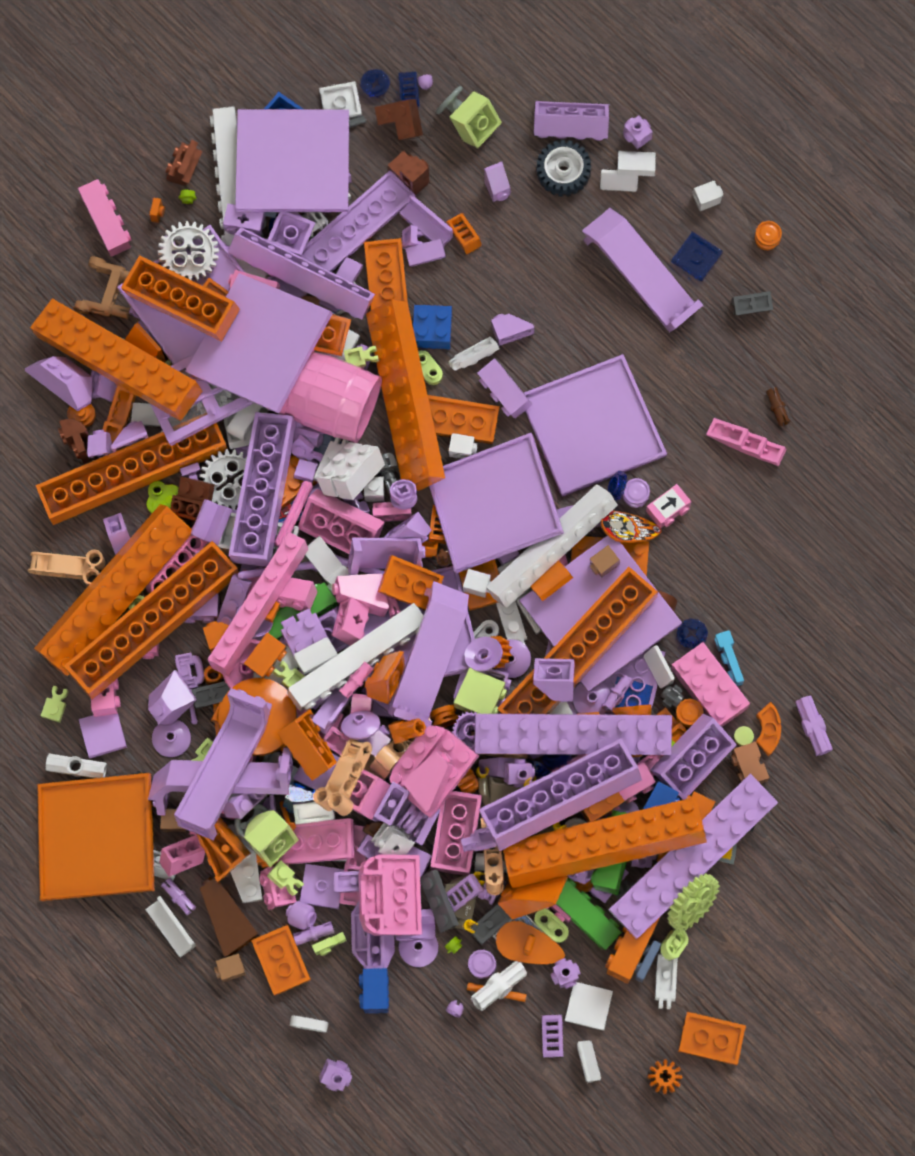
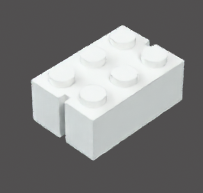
M348 442L316 478L323 495L332 497L339 495L340 498L353 500L383 468L385 463L377 446H362V444Z

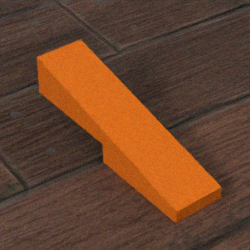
M119 385L116 387L109 415L102 429L104 432L110 433L112 444L123 428L126 427L136 399L135 394Z

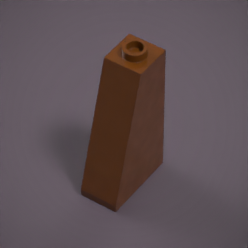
M210 877L202 883L203 886L200 890L223 955L229 957L252 942L251 940L256 939L259 935L220 881L217 882L215 877L213 879Z

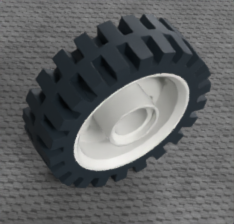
M561 140L560 143L554 141L553 145L548 144L546 149L543 148L538 156L536 166L538 181H540L542 187H545L547 192L551 191L553 195L557 193L563 197V194H566L567 197L571 193L577 194L578 190L581 191L584 185H587L590 178L591 161L588 153H585V149L583 147L580 148L578 143L574 145L570 140H568V143L565 140ZM561 166H566L568 169L563 171L559 168Z

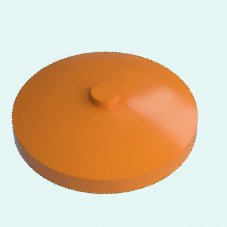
M265 678L247 679L232 687L235 690H243L250 696L261 697L266 702L272 704L266 730L252 756L268 755L286 745L281 741L278 732L297 718L296 706L287 695V690L279 683ZM227 694L219 708L220 729L230 710Z

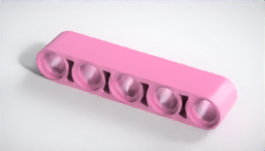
M190 535L146 586L148 593L154 590V585L157 582L162 584L169 578L166 576L168 568L171 567L172 574L175 573L198 551L202 550L208 542ZM195 538L196 545L192 548L190 541ZM180 553L184 554V559L182 562L178 561V556Z

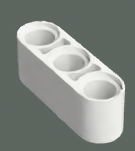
M254 403L238 411L228 426V433L243 441H247L251 437L255 412L267 413L269 409Z

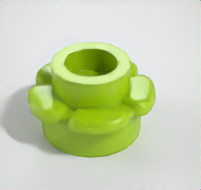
M182 190L178 197L184 204H193V201L197 199L193 190Z
M455 936L445 946L448 950L447 953L452 951L455 954L462 947L460 944L462 939L459 940Z

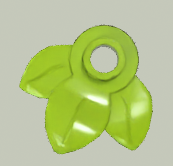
M160 481L151 483L148 487L149 498L146 502L150 513L152 514L160 504L170 508L172 496L178 495L179 488L173 484L165 485ZM160 488L161 491L159 493H155L154 489Z

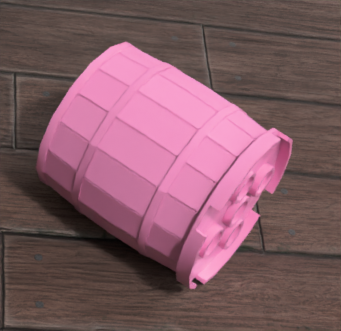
M313 349L279 414L293 416L296 422L316 431L358 443L373 414L382 379L380 376L370 373L361 367L329 355L316 353Z

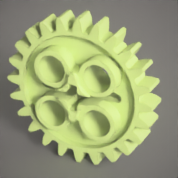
M707 873L704 876L700 874L699 878L695 877L693 882L689 881L688 886L683 887V891L678 893V898L673 900L675 903L670 906L671 910L668 912L669 917L667 918L669 920L668 923L677 931L687 930L689 926H693L694 922L698 923L699 918L704 917V913L708 912L710 906L713 905L712 901L717 898L715 895L719 892L717 890L720 887L718 885L719 882Z

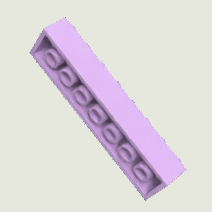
M255 412L229 550V557L232 563L267 567L272 559L296 428L293 416Z
M619 739L480 808L479 811L499 851L641 781L642 778L639 768L622 739Z

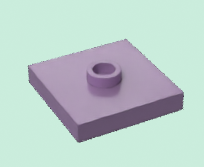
M306 864L300 901L308 905L339 909L341 893H335L334 872H344V869Z

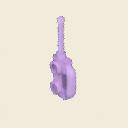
M191 652L176 655V668L183 681L190 690L199 688L198 685L202 684L205 679L200 657L192 656ZM195 664L197 677H192L191 665ZM192 704L189 709L192 719L191 723L195 725L198 720L196 719L194 704Z

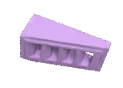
M474 874L468 875L447 892L448 898L452 895L457 903L454 906L449 899L453 911L455 912L482 893L484 889ZM467 883L470 884V886L474 890L473 892L470 891V889L466 885ZM460 888H464V890L468 894L467 897L464 895ZM456 891L459 893V895H460L461 898L463 899L462 901H460V900L458 899V897L456 896V894H455Z
M562 1015L542 1016L543 1057H563ZM546 1022H558V1025L546 1026ZM546 1030H558V1034H546ZM558 1038V1041H559V1042H547V1039ZM559 1046V1050L547 1051V1047Z

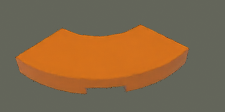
M772 702L756 715L761 725V733L756 743L768 757L775 750L781 736L780 716Z

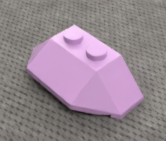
M53 356L39 360L25 368V372L75 410L79 411L91 404L92 376L68 358Z
M358 902L351 913L352 953L365 969L387 968L395 952L394 935L374 936L365 932L360 922Z

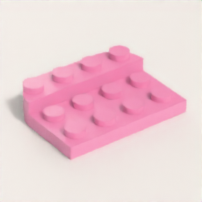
M428 726L424 731V735L415 738L394 766L390 776L391 783L394 781L406 788L402 781L435 751L446 752L451 757V763L454 768L433 813L426 812L411 793L408 795L407 799L429 818L435 815L480 756L449 730L438 726Z
M376 855L364 861L358 874L359 916L363 930L374 936L422 935L419 855Z

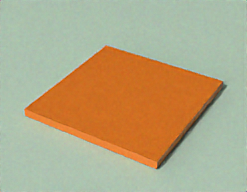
M150 773L38 784L40 901L155 891L152 800H148L151 789Z

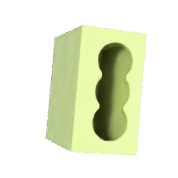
M469 668L454 701V707L464 712H472L473 714L475 712L480 714H498L497 705L500 700H504L507 693L505 682Z

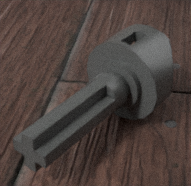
M392 453L382 454L385 465L375 477H383L390 494V487L396 482L394 472L399 468Z

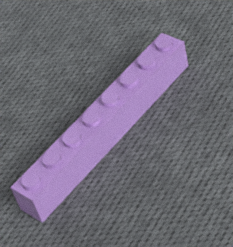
M242 227L235 233L228 253L236 259L243 260L252 267L259 268L268 275L275 276L286 284L293 285L302 292L309 293L317 297L318 300L325 301L336 309L349 313L354 318L363 319L375 295Z

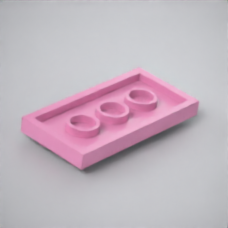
M353 819L327 820L304 824L295 823L296 829L293 832L299 841L278 861L281 860L286 865L354 859Z

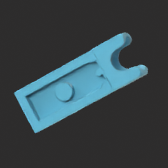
M730 630L716 634L714 641L718 651L723 652L721 653V659L723 664L728 666L729 671H727V674L736 686L743 685L744 679L732 649L734 641Z

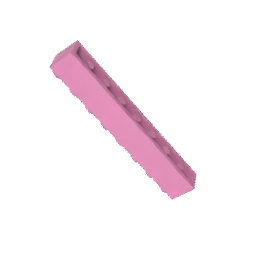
M288 532L209 656L208 661L211 668L229 676L309 550L304 539Z

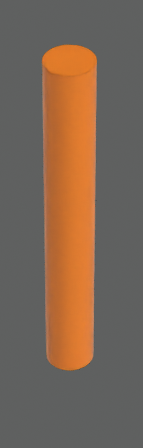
M468 982L467 990L477 992L484 985ZM510 991L504 998L525 1002L527 994Z

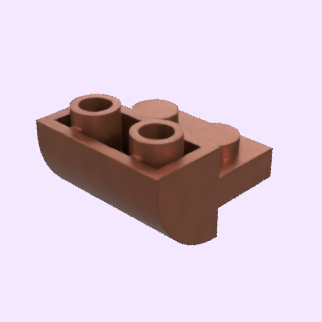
M191 140L189 145L182 142L180 148L176 146L172 155L175 158L173 164L169 162L165 171L168 174L166 180L179 185H187L202 154L201 150L196 149L198 142Z
M74 419L59 421L61 428H58L64 445L68 444L70 449H73L77 459L81 458L83 464L91 462L85 446L88 444L89 436L85 426Z
M181 477L178 495L172 496L170 509L177 516L196 521L204 500L212 502L215 484Z

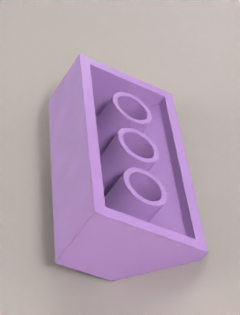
M536 101L534 136L540 138L556 136L559 139L574 137L580 140L585 138H593L594 140L608 139L609 104Z

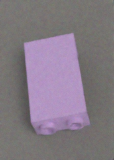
M352 538L347 565L349 576L358 575L359 568L385 569L391 555L423 567L422 558L425 557V546H422L420 538Z

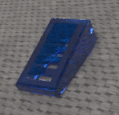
M417 72L398 73L401 101L416 99L417 107H420ZM413 77V79H414V80H404V81H403V78ZM414 83V86H403V84ZM404 90H415L413 92H404ZM415 95L413 98H404V96Z

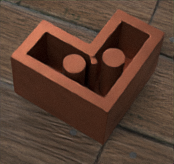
M416 99L375 107L378 125L395 123L399 140L423 135Z
M403 151L387 165L388 172L392 171L415 195L430 183L429 165L425 160H420L417 156L407 155Z

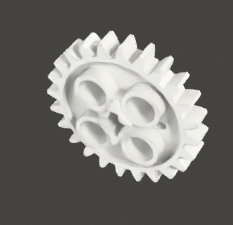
M186 221L185 226L178 222L177 229L172 225V232L165 231L167 237L161 236V240L164 243H159L158 245L159 248L163 249L158 251V255L162 256L159 258V262H165L163 267L169 268V270L189 280H192V277H194L196 281H199V275L206 278L205 272L212 273L210 267H216L214 261H217L219 256L215 254L219 253V249L214 248L218 245V241H212L215 235L208 236L210 229L203 231V224L197 228L196 222L189 226L188 221ZM179 239L183 241L184 244L182 246H176L173 242ZM194 239H200L202 241V245L196 246L193 244L192 241ZM186 249H190L191 255H187ZM200 257L204 262L196 264L194 258ZM176 258H182L185 261V263L182 265H178L175 263L174 260Z
M226 449L225 455L218 451V458L211 455L212 462L206 460L205 463L208 468L202 467L201 470L205 474H200L199 477L204 479V482L215 484L212 502L226 507L231 506V509L235 510L241 491L238 480L243 478L244 473L236 477L233 484L228 483L219 491L216 488L226 482L227 476L232 478L239 471L245 470L247 457L243 458V452L239 456L236 455V450L229 454L228 449ZM235 463L237 470L234 472L229 471L227 464ZM219 474L222 477V481L215 483L212 480V475ZM225 489L232 490L233 497L226 498L223 495V491Z

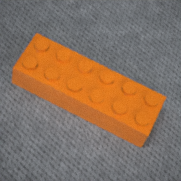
M140 255L121 286V289L128 296L221 342L240 311V308L233 300Z

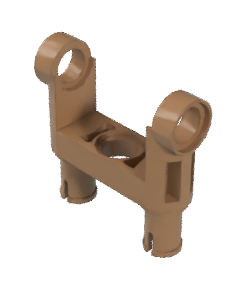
M90 257L88 265L96 269L97 272L110 275L101 304L83 299V301H76L74 310L82 314L95 313L106 317H112L113 315L128 320L130 308L116 305L115 302L119 293L117 287L125 281L130 271H126V268L106 263L105 260L99 257Z

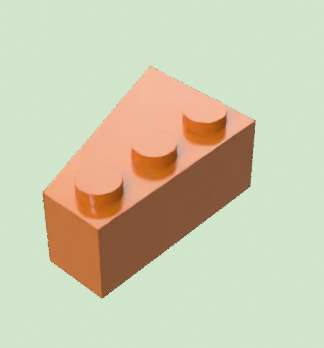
M309 709L280 730L278 734L281 741L292 752L294 759L302 766L304 773L313 781L337 762L327 742L322 741L318 733L321 731L319 725H314L310 717L313 713Z
M220 817L214 825L217 832L214 840L196 834L202 848L205 850L208 863L212 866L217 882L224 879L251 854Z

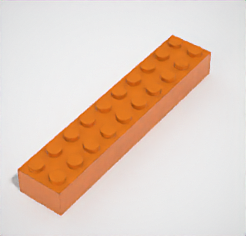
M53 298L30 327L37 338L179 421L184 418L203 392L195 380Z
M391 299L366 313L372 345L376 346L377 350L374 352V355H378L379 359L376 364L379 376L382 379L381 388L401 480L412 481L416 485L417 491H420L445 479L408 302Z
M205 413L201 416H198L194 419H191L172 428L174 431H176L190 424L191 422L207 415L208 413ZM217 423L172 446L169 444L164 432H161L36 485V488L51 523L55 525L155 481L178 473L181 468L211 459V455L218 456V451L225 453V450L228 448Z
M160 504L34 649L58 671L68 677L69 674L64 665L115 623L189 538L192 529L170 508Z
M211 541L65 664L64 667L67 673L93 700L230 583L234 574L238 575V568Z
M628 566L543 659H574L575 687L658 597V591ZM533 669L497 708L498 714H550L560 701H553L533 684Z
M693 792V795H688L686 799L696 797L701 819L703 820L712 811L715 801L697 792ZM668 852L660 853L657 862H659ZM660 917L637 939L625 927L623 928L622 932L625 935L624 937L619 936L614 948L617 952L615 956L610 955L605 966L608 968V975L626 984L629 983Z
M693 797L529 836L503 849L511 886L512 888H517L707 843L697 799Z

